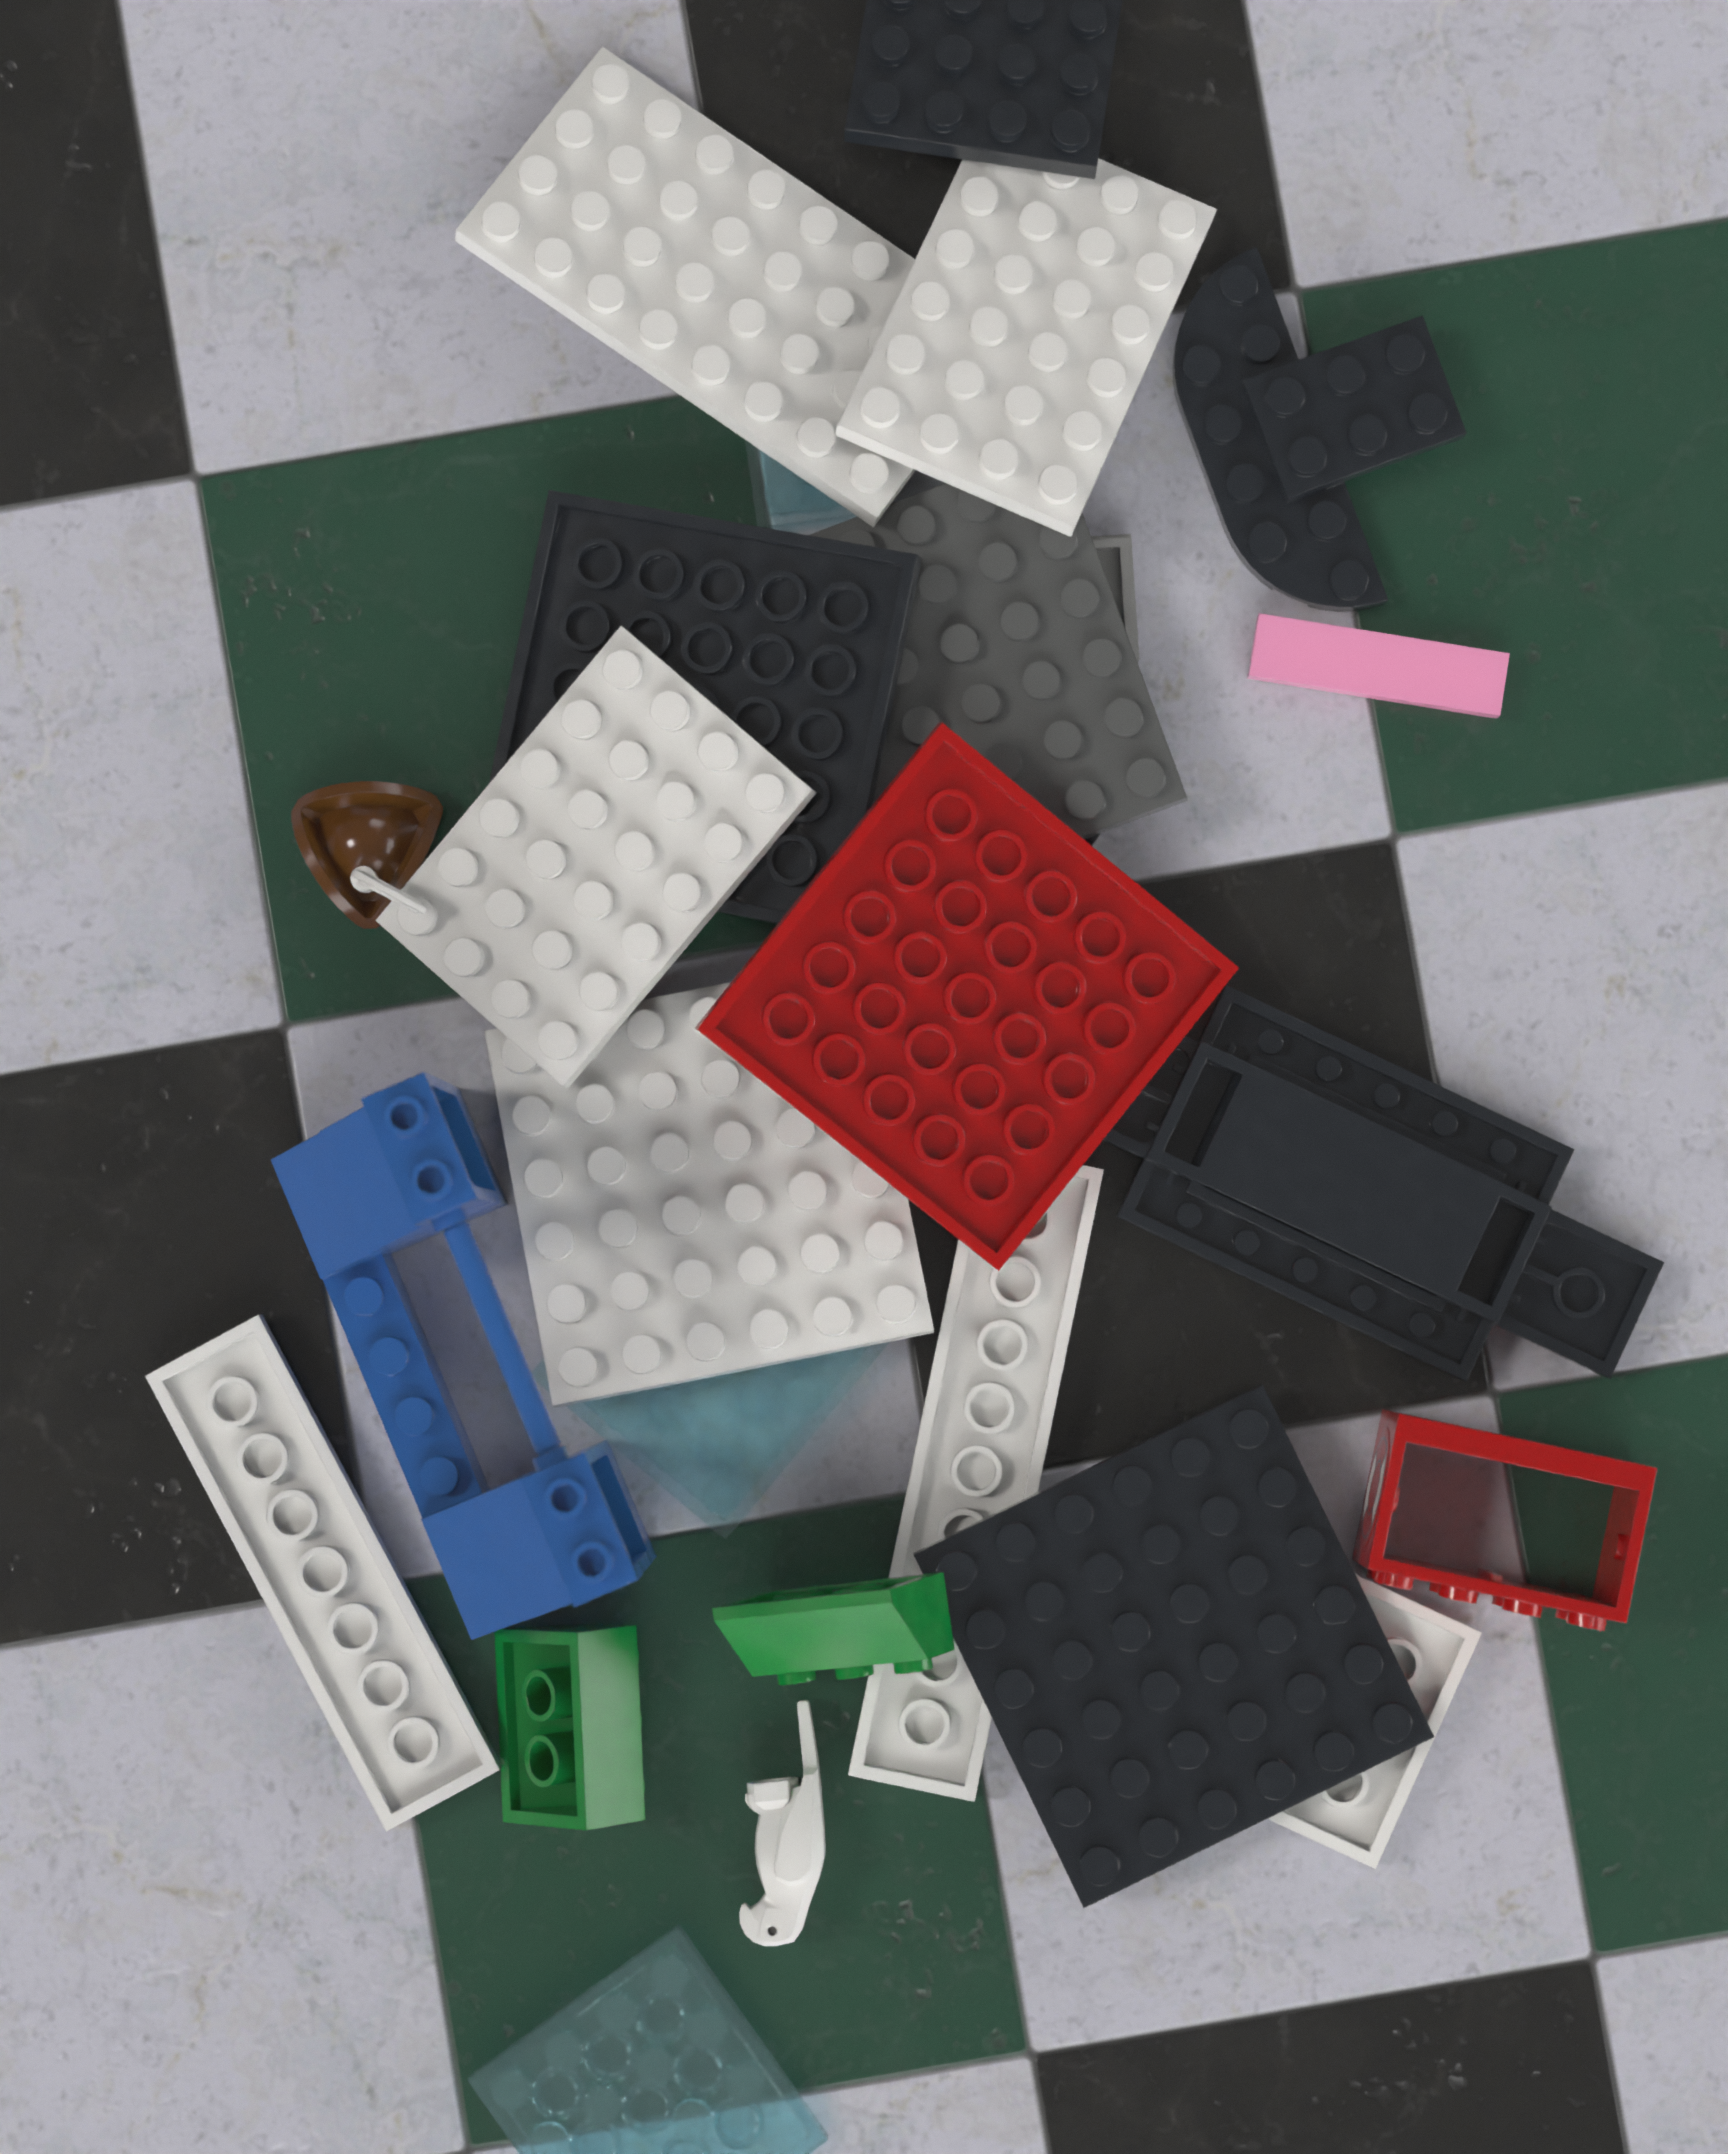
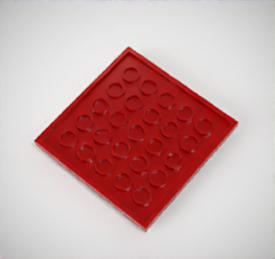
M941 722L935 726L697 1024L695 1029L999 1271L1239 967Z

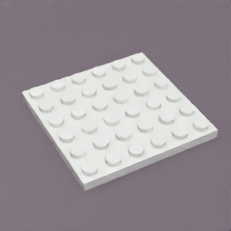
M731 982L643 999L570 1087L560 1085L497 1028L484 1031L552 1406L555 1408L934 1333L908 1199L695 1029Z

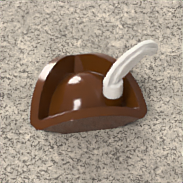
M360 781L319 788L297 800L291 811V821L300 852L318 884L332 902L352 922L363 929L379 927L380 924L375 920L391 901L416 914L418 912L425 914L427 908L422 906L423 902L401 891V889L420 868L437 832L443 814V806L436 795L420 788L398 783Z

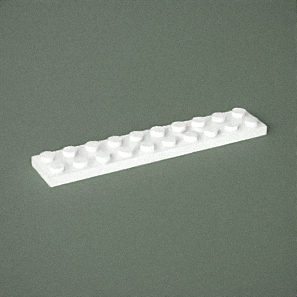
M1082 1165L999 1271L958 1239L888 1578L922 1574L913 1555L914 1552L1038 1493L1104 1169ZM954 1638L955 1650L932 1658V1669L914 1673L894 1674L893 1663L873 1665L874 1674L869 1675L867 1679L848 1776L975 1802L992 1717Z

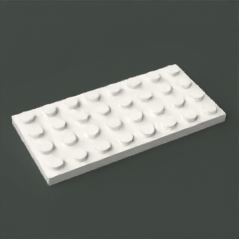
M602 46L458 226L455 241L874 527L916 470L840 438L835 434L837 424L915 259Z

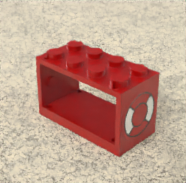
M1382 1409L1352 1560L1367 1568L1366 1577L1374 1579V1582L1378 1584L1412 1590L1414 1579L1430 1582L1429 1591L1438 1593L1440 1597L1477 1604L1479 1593L1493 1595L1492 1604L1501 1606L1506 1611L1541 1618L1543 1606L1555 1608V1617L1567 1620L1566 1623L1605 1631L1607 1620L1627 1623L1657 1468ZM1409 1442L1613 1485L1614 1490L1592 1597L1504 1579L1502 1575L1484 1568H1478L1476 1573L1384 1553L1392 1512L1395 1513L1399 1502L1400 1487H1398L1406 1443Z

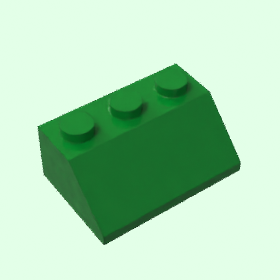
M943 1572L772 1590L712 1608L714 1622L752 1677L777 1674L778 1685H792L816 1680L815 1671L835 1669L837 1680L865 1677L874 1674L873 1665L893 1663L894 1674L920 1672L933 1668L932 1658L955 1650Z
M589 1623L509 1627L494 1631L500 1763L502 1765L500 1770L503 1822L587 1831L645 1820V1781L643 1777L637 1626Z

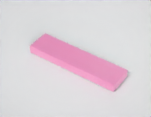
M1259 613L1256 620L1247 679L1497 719L1501 714L1510 653Z

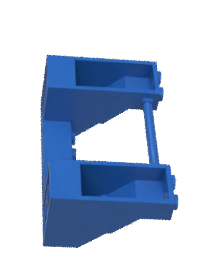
M422 1072L361 1098L364 1107L271 1159L318 1275L325 1284L422 1516L421 1521L471 1640L572 1603L576 1607L637 1581L657 1555L608 1439L570 1455H568L565 1445L560 1446L561 1441L470 1225L467 1223L509 1204L460 1088L426 1072ZM441 1233L444 1234L535 1453L539 1455L531 1459L535 1470L491 1489L392 1254Z

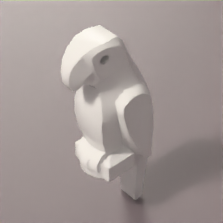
M807 1699L800 1700L797 1703L803 1763L802 1783L799 1784L798 1777L756 1780L747 1783V1793L745 1794L747 1805L759 1814L755 1833V1856L758 1873L765 1893L759 1902L750 1907L747 1903L741 1905L739 1912L740 1925L744 1934L750 1940L763 1946H779L796 1940L804 1927L826 1855L820 1766L811 1706Z

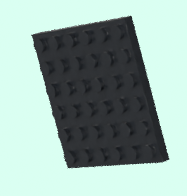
M549 490L489 784L619 627L622 626L817 792L717 911L718 913L778 924L873 804L922 558L918 554Z
M1261 1384L913 1553L922 1574L944 1573L953 1638L1083 1908L1434 1738L1283 1425Z

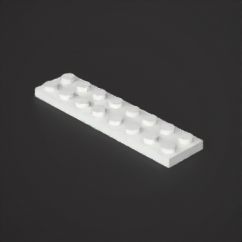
M257 1315L147 1374L145 1377L384 1829L388 1831L499 1771L502 1765L263 1315Z

